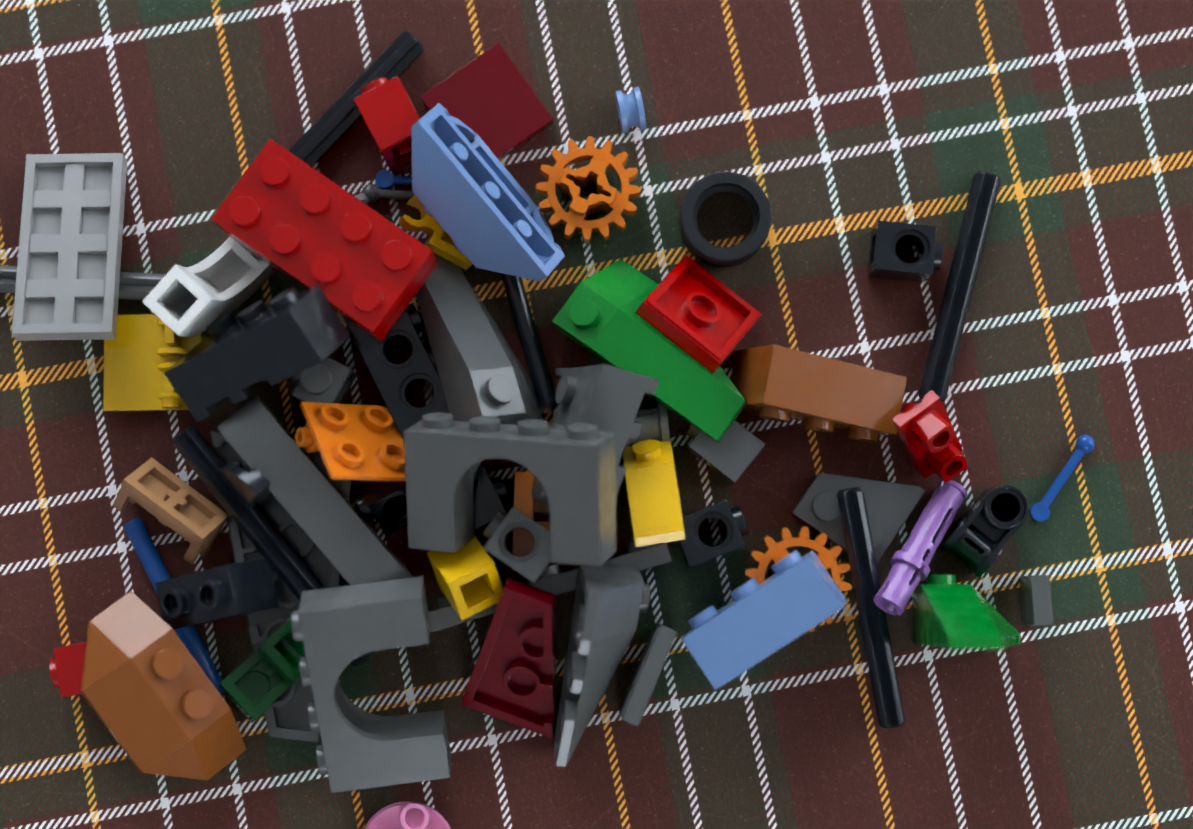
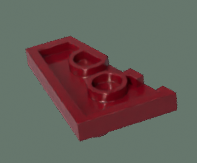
M508 577L461 705L553 739L556 725V595Z

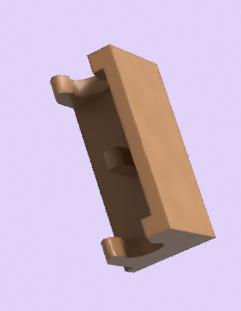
M152 457L123 480L121 489L113 504L122 513L128 505V501L133 505L138 503L159 519L158 522L165 527L168 526L191 543L184 555V560L191 565L194 564L199 554L203 557L211 550L229 517L227 513Z

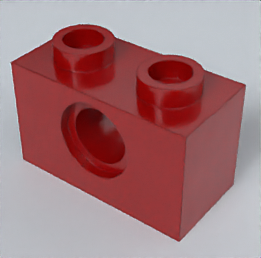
M398 76L390 80L386 77L373 80L361 89L362 94L355 97L354 101L390 171L393 172L412 162L411 126L420 117Z

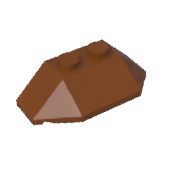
M132 591L126 593L88 621V636L80 692L140 773L208 781L247 750L229 705L175 631Z

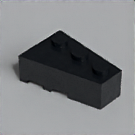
M318 285L299 293L295 287H292L274 297L267 306L262 300H259L242 310L237 315V318H234L231 313H227L213 321L206 327L209 335L164 372V374L195 420L199 422L209 417L212 411L228 397L233 404L246 399L249 394L245 388L267 380L273 386L324 361L350 334Z

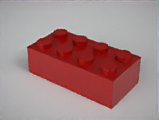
M269 139L211 218L225 234L305 290L318 285L335 311L380 342L384 340L439 264L433 251L272 139Z

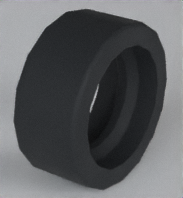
M725 171L711 173L694 183L684 197L678 221L681 239L689 252L705 264L723 268L740 265L756 255L768 237L772 215L770 202L757 183L746 175ZM729 192L737 194L747 202L752 210L753 226L751 233L743 242L736 246L723 248L712 245L703 238L698 230L696 220L698 208L706 198L715 193Z

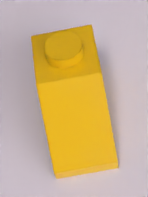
M646 439L635 443L633 446L624 447L625 479L635 546L640 547L685 540L680 491L671 440L658 441Z

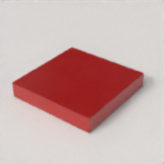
M687 255L651 292L635 312L712 374L762 315Z

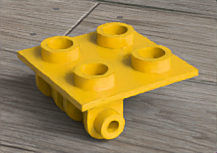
M156 314L117 315L116 339L104 340V411L189 410L164 372L201 342V333L190 337L178 336Z

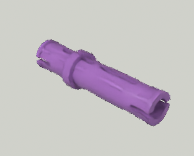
M940 479L932 497L911 531L902 550L894 553L890 561L892 568L873 599L874 603L881 610L896 616L898 614L901 616L918 583L925 581L930 572L928 565L932 560L931 558L951 525L957 510L967 496L966 489L953 480L944 482Z

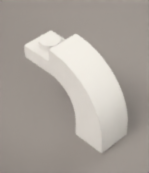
M229 237L217 250L201 262L190 267L175 264L142 302L178 336L190 337L205 331L206 327L219 317L236 310L275 271L267 262Z

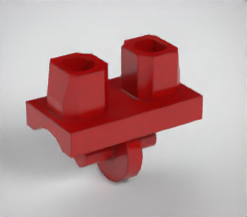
M932 390L924 395L920 404H905L901 414L892 419L897 429V434L902 440L916 471L924 479L935 472L944 482H949L967 468V461L961 453L963 449L940 397Z

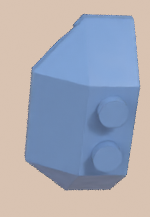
M438 103L411 126L412 192L420 200L424 210L431 217L435 218L451 237L458 251L466 255L476 268L541 282L548 277L565 257L561 247L554 243L552 231L542 213L480 136L461 120L451 116L447 109Z

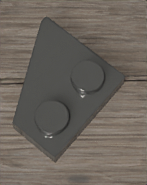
M818 473L791 514L818 533L823 532L827 534L828 540L839 545L847 552L837 493L845 488L861 487L865 496L877 563L926 491L920 486Z

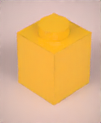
M475 536L455 553L433 550L427 552L439 587L461 621L499 603L503 587L494 561Z

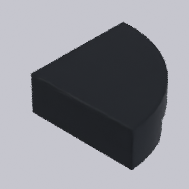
M232 460L216 473L244 507L249 510L262 500L271 485L270 481L259 470L253 468L247 472L241 468L243 467L242 461Z

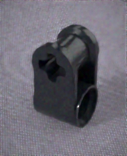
M1001 485L987 488L980 494L968 511L949 529L943 537L939 548L944 552L952 551L972 567L971 574L979 578L996 561L1003 551L1005 544L1025 521L1029 509L1026 496L1014 486ZM998 494L1008 496L1013 504L1011 516L1002 522L997 520L991 511V503ZM964 539L967 540L970 544H972L975 548H977L979 552H977L974 548L967 544L964 541Z

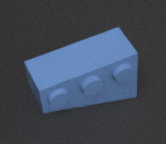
M797 550L791 552L771 566L775 574L760 584H758L755 578L750 579L729 594L733 599L730 603L718 610L711 605L688 620L692 628L681 640L715 690L844 608L847 602L846 598L813 550L803 557L800 556Z

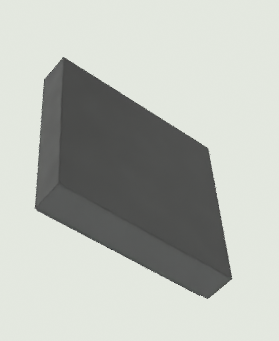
M659 623L657 625L654 624L619 708L621 720L634 726H639L677 631Z

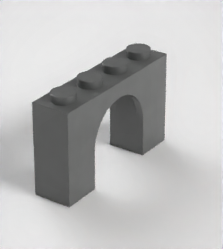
M449 413L425 414L422 416L421 421L404 430L408 548L455 553L470 542L475 536L473 483L476 471L483 460L502 458L519 463L531 471L540 481L546 492L550 507L551 562L601 567L617 551L614 432L598 431V426L590 423L571 424L566 429L549 428V423L544 420H524L518 422L517 425L500 424V418L494 416L474 417L469 422L453 421V415Z
M423 576L302 591L299 610L292 611L291 613L292 632L295 642L303 641L306 656L300 657L301 680L304 687H312L314 701H309L308 703L309 723L312 731L320 730L322 744L317 745L316 749L317 765L320 775L328 774L331 793L451 778V747L445 710L398 716L371 714L353 704L343 692L339 682V675L351 661L365 653L429 644L430 616Z

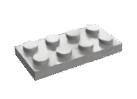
M123 153L26 154L11 333L17 341L116 339L127 160Z

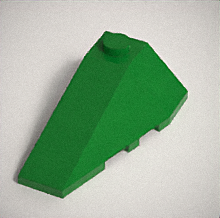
M621 259L583 280L552 320L564 337L603 364L659 380L654 395H648L716 442H719L747 402L720 366L712 374L635 313L642 302L659 284Z
M930 574L926 578V584H918L912 593L913 643L946 649H1005L1010 646L1021 645V634L970 584H956V575Z

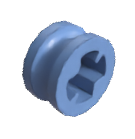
M633 87L632 92L629 94H624L621 90L615 91L622 133H629V129L633 126H637L640 130H646V118L640 88Z

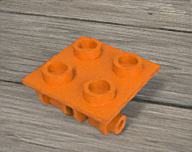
M301 402L300 407L307 422L304 427H299L296 431V445L303 447L308 453L319 451L332 480L406 481L404 439L387 406Z

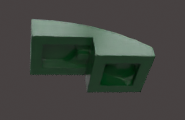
M291 618L260 644L257 651L219 684V688L252 723L301 678L300 657L306 655L303 641L295 642Z

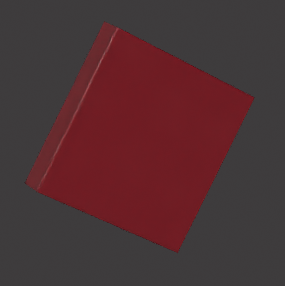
M499 42L420 96L429 111L440 103L451 116L458 118L476 132L499 161L554 123L552 116Z

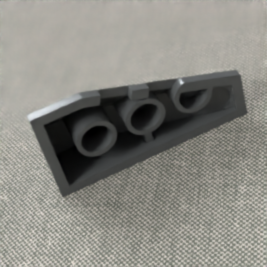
M435 255L439 264L416 296L449 414L453 415V421L469 422L471 418L479 416L500 418V424L517 425L518 422L524 420H543L531 379L460 266Z
M604 563L601 567L578 566L552 746L556 766L566 767L637 630L639 614H647L650 600V585L644 584L638 567Z

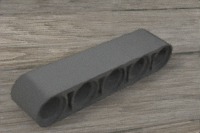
M256 394L217 426L223 437L251 470L253 468L259 470L270 481L269 491L350 585L412 577L402 562L303 447L296 445L294 436Z

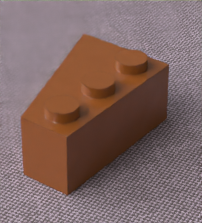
M767 345L736 350L730 380L747 402L743 410L760 413L759 417L779 422H789V419L803 421L805 428L832 433L834 428L849 430L848 438L876 443L878 435H897V429L892 419L901 414L907 377L779 345Z

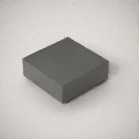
M1048 575L1019 576L1023 624L1029 626L1052 625L1054 619L1050 577Z

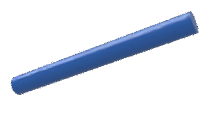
M139 517L124 524L123 527L157 593L155 583L172 578L142 518ZM196 627L176 629L178 637L220 695L224 694L219 688L222 679Z

